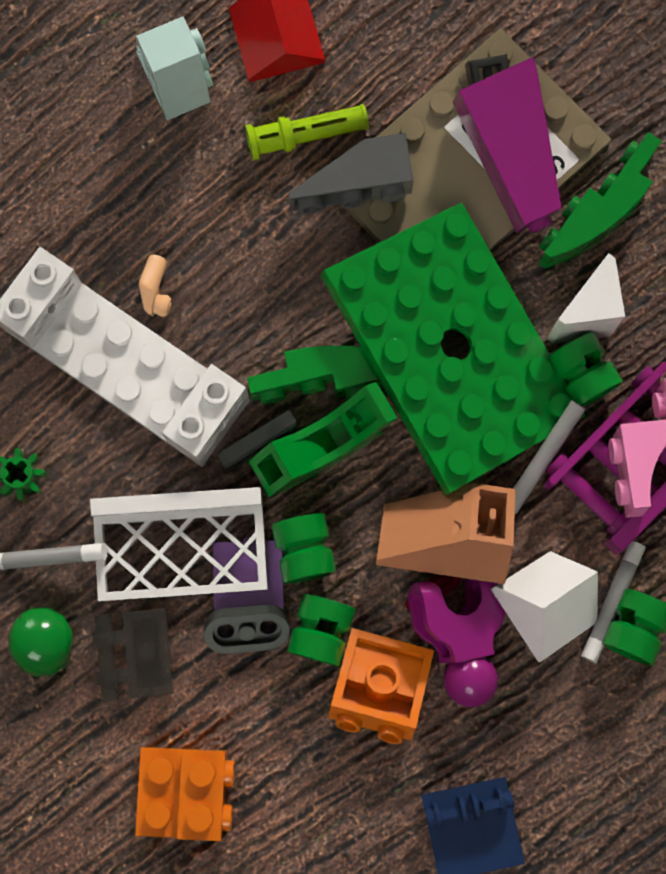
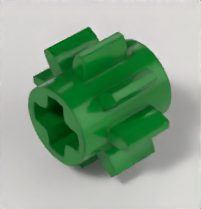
M16 448L14 452L15 457L6 459L0 456V463L3 464L0 470V481L5 483L0 493L8 497L15 490L18 500L26 502V493L32 491L39 494L42 493L38 485L40 478L47 477L48 472L35 467L41 459L36 453L30 455L26 460L23 451ZM18 468L23 470L28 476L23 483L17 480V477L14 475L15 470Z

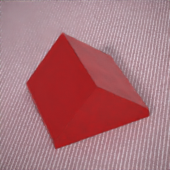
M238 0L228 8L249 83L325 63V57L308 0Z

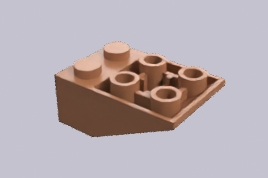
M471 483L463 485L446 496L443 491H437L384 504L376 565L505 584L514 545L516 489Z

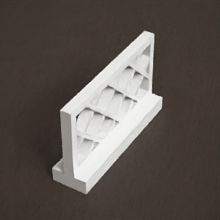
M261 487L90 499L91 516H93L95 544L105 543L104 525L122 524L133 534L118 553L105 543L107 552L114 558L107 565L106 560L96 561L98 601L268 590L263 494ZM254 515L255 533L243 545L226 528L236 516ZM229 516L222 525L212 518ZM196 518H206L218 529L202 548L184 533L186 528ZM187 519L180 528L170 521ZM153 521H164L175 531L174 535L160 550L142 536ZM144 522V524L138 530H135L129 524ZM221 533L240 548L225 567L220 565L206 552ZM179 536L198 551L183 570L164 555ZM137 539L156 554L140 573L122 558ZM255 540L257 556L248 549ZM244 552L257 563L259 582L241 583L228 572ZM203 555L221 572L209 585L199 586L186 573ZM159 559L163 560L178 574L167 588L157 589L144 577ZM119 562L136 578L124 591L108 592L107 573ZM224 575L233 582L231 584H217ZM182 578L191 585L188 587H175ZM140 581L149 588L133 590Z

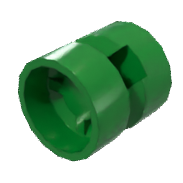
M594 332L587 333L571 341L547 359L551 363L557 377L568 381L565 390L569 397L582 407L595 402L624 383L613 363L604 362L603 357L606 351Z
M324 514L294 517L271 525L276 549L284 551L285 554L279 560L283 584L309 581L337 573L332 549L324 546V542L329 538Z
M624 589L616 608L619 620L610 622L601 644L621 656L653 667L662 647L658 637L660 634L666 633V603L642 592Z
M303 593L297 614L302 623L300 627L293 629L287 652L340 667L346 646L341 637L342 634L350 632L356 608L330 599ZM319 620L329 622L327 633L315 630Z

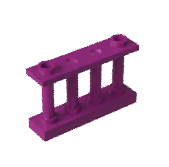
M664 361L655 371L647 366L630 383L636 390L569 459L562 453L545 470L551 476L543 484L548 491L561 480L609 526L606 530L611 536L603 544L614 555L623 552L666 507V479L658 487L653 482L651 483V507L643 516L626 518L625 512L620 514L572 467L589 450L620 480L618 465L611 463L609 447L601 437L617 421L620 424L642 422L629 408L645 392L651 398L661 385L658 379L666 371V363ZM665 447L658 460L665 466L663 471L666 473Z

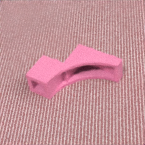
M666 378L652 397L655 418H661V420L620 424L613 438L609 439L610 461L612 464L618 465L620 480L615 482L616 500L619 506L624 505L626 518L643 516L651 507L650 488L652 474L661 452L666 447Z

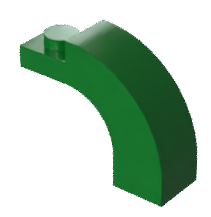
M377 382L364 386L341 406L319 421L294 434L269 443L252 457L249 463L268 497H271L316 476L354 454L383 434L382 430L395 421L397 416Z

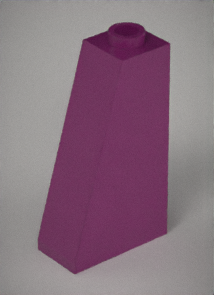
M533 57L459 90L452 103L515 232L519 233L529 228L531 234L553 224L554 222L551 217L562 206L537 66Z

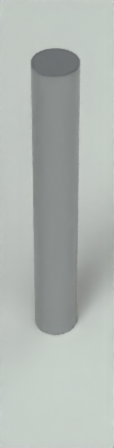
M570 401L513 488L516 489L515 515L584 413L585 409L574 401Z

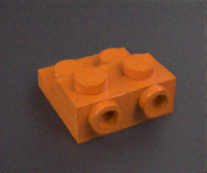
M352 628L328 718L336 720L335 725L347 732L356 733L363 727L378 731L377 737L387 743L401 744L403 739L411 741L416 730L434 650Z
M141 747L135 836L221 841L224 831L231 832L233 806L225 804L226 787L234 786L235 760H227L228 751Z

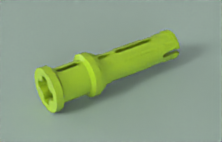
M360 104L356 107L322 113L290 121L289 117L285 118L283 116L278 117L275 123L257 127L247 124L245 125V132L252 160H258L260 155L279 150H284L285 153L292 152L293 149H296L297 144L330 138L358 130L369 129V119L365 105Z

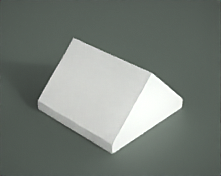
M608 253L559 317L547 340L557 344L571 342L590 332H594L597 338L610 337L625 317L616 258Z
M551 551L507 578L505 584H498L491 589L538 663L589 629L597 620L598 572Z

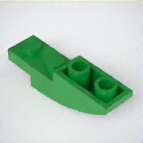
M648 132L640 144L633 140L620 159V162L625 164L618 176L611 172L598 192L589 187L582 199L576 195L572 198L561 215L567 219L559 231L552 228L539 246V249L544 251L539 265L546 269L585 252L613 232L634 211L653 184V181L641 173L662 142L660 139Z
M329 345L285 351L284 357L287 368L247 377L252 400H261L262 404L280 402L286 399V393L299 390L302 391L303 395L314 394L325 390L326 384L332 382L336 398L346 396L347 400L368 384L377 382L379 387H383L362 348L356 346Z

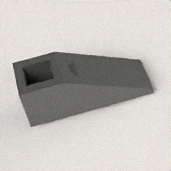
M406 133L362 140L289 192L291 212L299 211L301 214L306 215L315 214L323 211L324 207L340 205L342 208H355L363 205L367 200L381 198L383 202H395L404 199L406 194H412L414 179Z

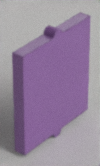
M249 537L244 538L241 543L244 545L249 540ZM275 540L265 541L268 590L214 593V611L223 608L256 605H275L284 610V588L279 560L283 556L282 551L276 549ZM254 541L248 549L257 556L256 541ZM233 542L213 543V558L225 567L240 548ZM244 552L228 572L241 583L259 582L258 565ZM213 565L214 579L221 571ZM224 575L217 584H231L233 582Z

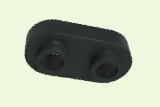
M275 605L218 609L207 617L204 629V639L208 647L221 654L277 649L286 643L290 634L287 613ZM263 621L275 622L269 626L262 624ZM227 624L232 626V628L230 629H222L219 627L221 625Z

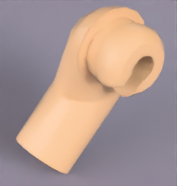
M150 255L139 280V289L143 309L147 314L151 316L157 314L165 317L169 314L172 303L170 296L160 294L159 285L168 263L165 258L159 255Z

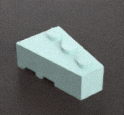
M184 16L136 36V53L166 120L211 102L208 87L213 86V82L208 71L210 66L205 56L207 52L198 29L190 31Z

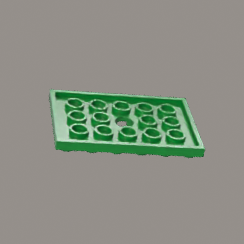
M462 202L325 269L321 273V278L445 496L546 439L572 400L565 390L567 383L564 379L557 377L551 363L547 360L550 356L548 350ZM456 330L465 335L470 346L469 353L465 359L459 360L455 357H447L444 354L440 343L444 332Z

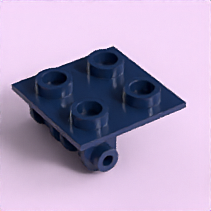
M506 777L421 795L438 874H481L525 864L513 813V797L511 791H508Z

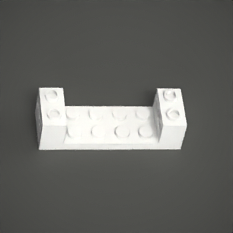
M42 247L37 249L0 299V326L3 330L201 467L206 463L250 401L245 386L213 364L208 369L88 288L80 281L74 269Z

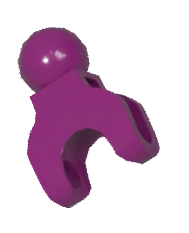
M466 579L465 604L461 611L455 614L448 609L440 587L429 581L416 582L410 587L408 592L412 626L419 637L432 644L437 650L439 663H449L444 672V687L449 697L457 704L466 708H476L492 699L498 688L496 669L493 663L485 656L494 655L493 638L501 627L506 614L491 590L500 583Z

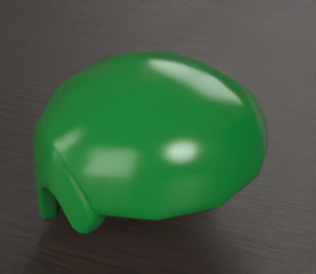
M31 608L23 612L20 617H17L11 627L8 637V648L11 657L20 670L34 677L52 676L70 661L74 640L72 629L64 615L50 608Z

